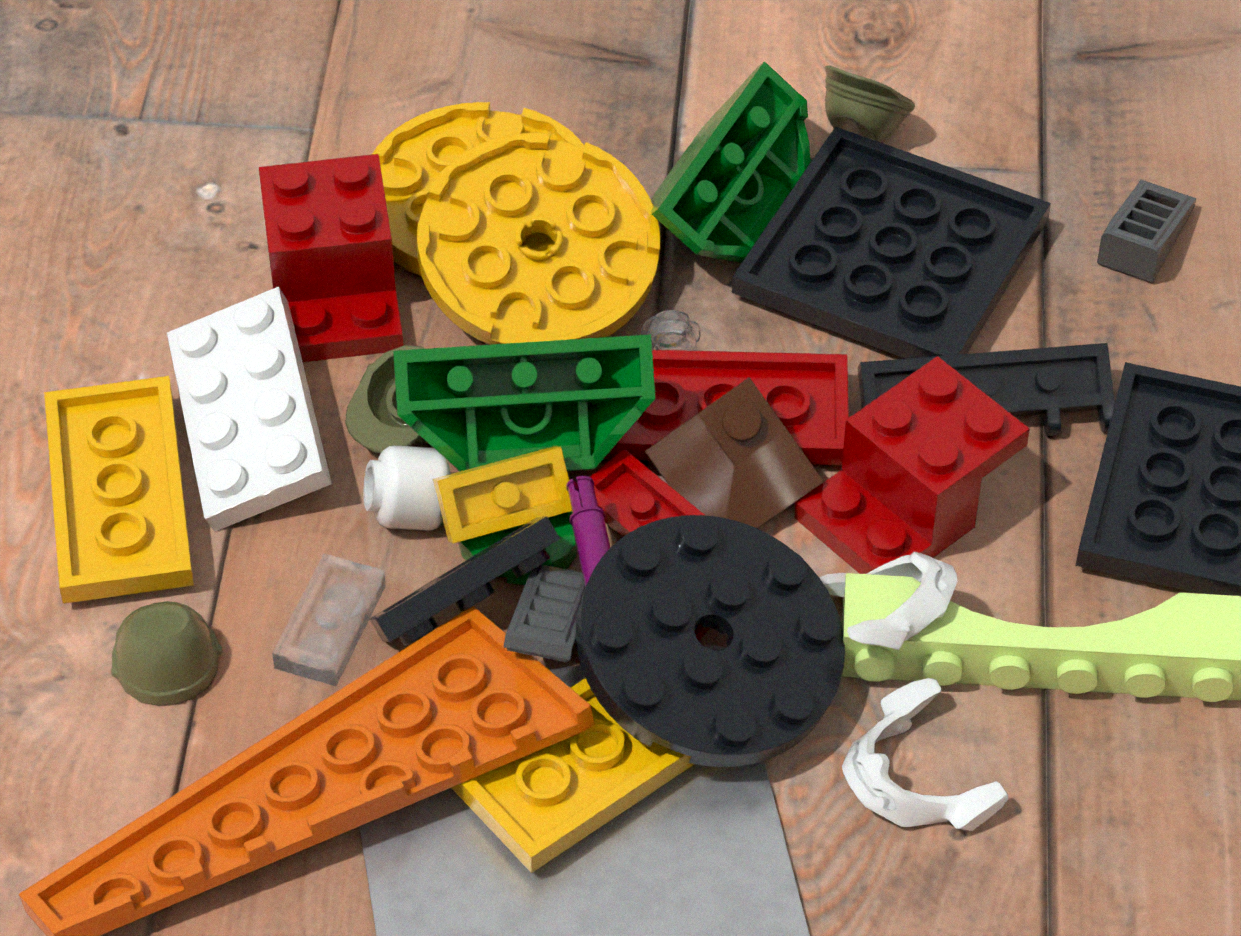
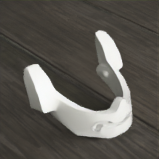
M913 551L911 555L902 556L868 572L867 574L913 577L921 584L906 602L885 619L863 621L848 627L847 633L852 640L862 644L879 645L899 650L904 641L917 635L936 618L943 617L958 582L954 567L928 555ZM846 573L826 574L819 577L830 595L844 597Z
M933 678L913 681L893 691L881 700L880 704L884 712L883 720L879 721L866 734L852 743L842 764L843 774L857 798L866 808L901 827L908 828L950 821L956 829L973 831L999 811L1008 800V794L1000 783L995 781L954 796L921 795L904 790L894 783L888 775L890 764L886 754L874 753L876 742L909 730L912 725L910 719L941 692L939 683Z

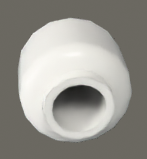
M389 446L381 452L378 460H370L367 464L363 487L366 511H373L377 521L384 528L420 531L435 530L441 526L443 519L433 479L457 472H450L448 460L434 448Z

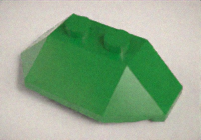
M764 61L701 128L652 196L651 202L654 206L651 210L652 215L696 255L742 263L811 163L810 143L804 121L808 118L807 100Z
M651 334L393 351L398 417L460 472L553 446L562 448L567 471L593 470L655 400Z

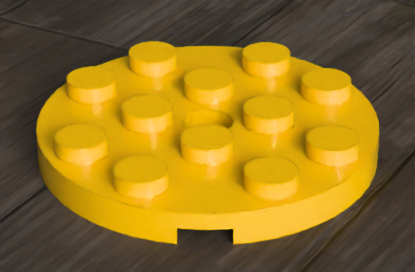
M490 102L461 103L445 106L423 113L405 122L387 135L372 153L379 154L392 238L393 260L408 272L421 276L417 259V227L422 209L427 200V192L442 170L467 150L494 138L530 132L551 133L550 140L567 142L583 148L584 144L571 130L549 116L528 108H524L521 115L491 111ZM536 232L528 234L522 240L523 248L527 247L538 252L545 251L546 254L550 253V249L555 244L548 235Z
M530 132L505 135L488 140L467 150L454 159L442 170L428 190L427 200L422 209L417 227V259L420 273L429 294L440 310L463 331L489 345L602 338L610 336L624 326L636 314L651 290L659 259L660 230L658 220L651 213L654 206L643 185L623 163L611 154L585 142L583 148L567 142L550 140L551 133ZM535 232L548 235L555 244L550 249V253L546 254L545 251L538 252L527 247L523 248V238Z

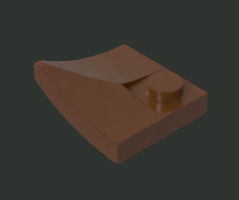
M750 377L645 451L667 484L703 514L735 520L757 529L824 482Z

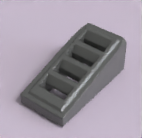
M1140 180L1113 216L1101 236L1097 263L1153 283L1193 211L1196 198Z
M540 565L532 570L505 635L504 648H507V651L563 662L571 660L577 648L576 619L585 590L582 572L547 565Z

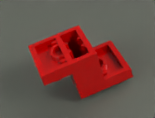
M379 154L259 167L273 289L279 287L288 300L302 362L379 354L404 346L396 293L392 238Z
M937 356L846 419L842 470L795 502L794 519L859 574H867L902 556L911 555L913 551L934 558L975 528L982 478L1027 446L1030 428Z

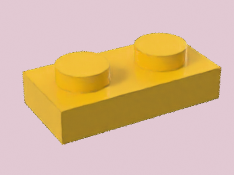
M558 446L433 479L448 542L453 544L523 525L536 517H552L572 511L569 493L566 489L569 477L562 448Z

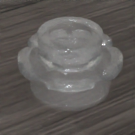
M666 310L650 317L643 324L641 335L651 334L652 350L696 351L701 330L696 321H690L687 313L678 310Z

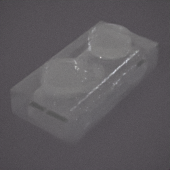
M323 554L272 652L274 669L337 686L386 587L385 570Z

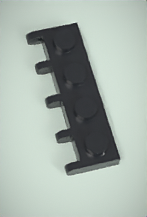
M1108 343L938 356L1013 416L1043 414L1046 436L1061 434L1060 413L1098 410L1101 431L1107 432L1109 429L1115 400ZM937 356L860 362L857 368L862 408Z

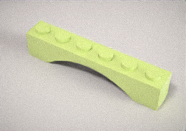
M846 573L842 609L845 659L842 677L862 678L873 682L887 679L918 681L933 678L937 680L940 686L956 683L989 685L1007 690L1022 687L1056 689L1074 694L1106 692L1131 694L1141 698L1172 696L1198 698L1208 702L1222 700L1241 701V596L1180 592L1160 605L1128 618L1085 627H1041L1012 623L970 611L950 601L942 618H936L917 635L904 641L901 648L897 650L879 645L862 644L852 640L847 633L848 627L867 620L885 619L906 602L921 583L913 577L855 573Z

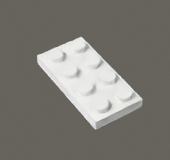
M279 287L167 332L204 518L214 531L332 484L288 300Z

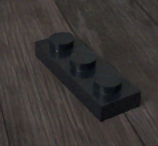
M547 516L536 517L369 619L382 641L391 642L399 637L403 645L406 646L437 628L438 624L433 616L450 605L456 603L462 612L493 594L495 591L490 581L506 571L512 569L518 578L545 563L551 558L546 547L558 541L560 537Z

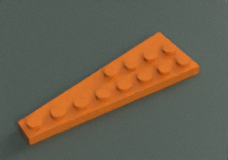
M472 606L19 893V897L25 912L46 936L103 935L580 734L595 725L591 705L532 655L507 651V648H504L506 633Z

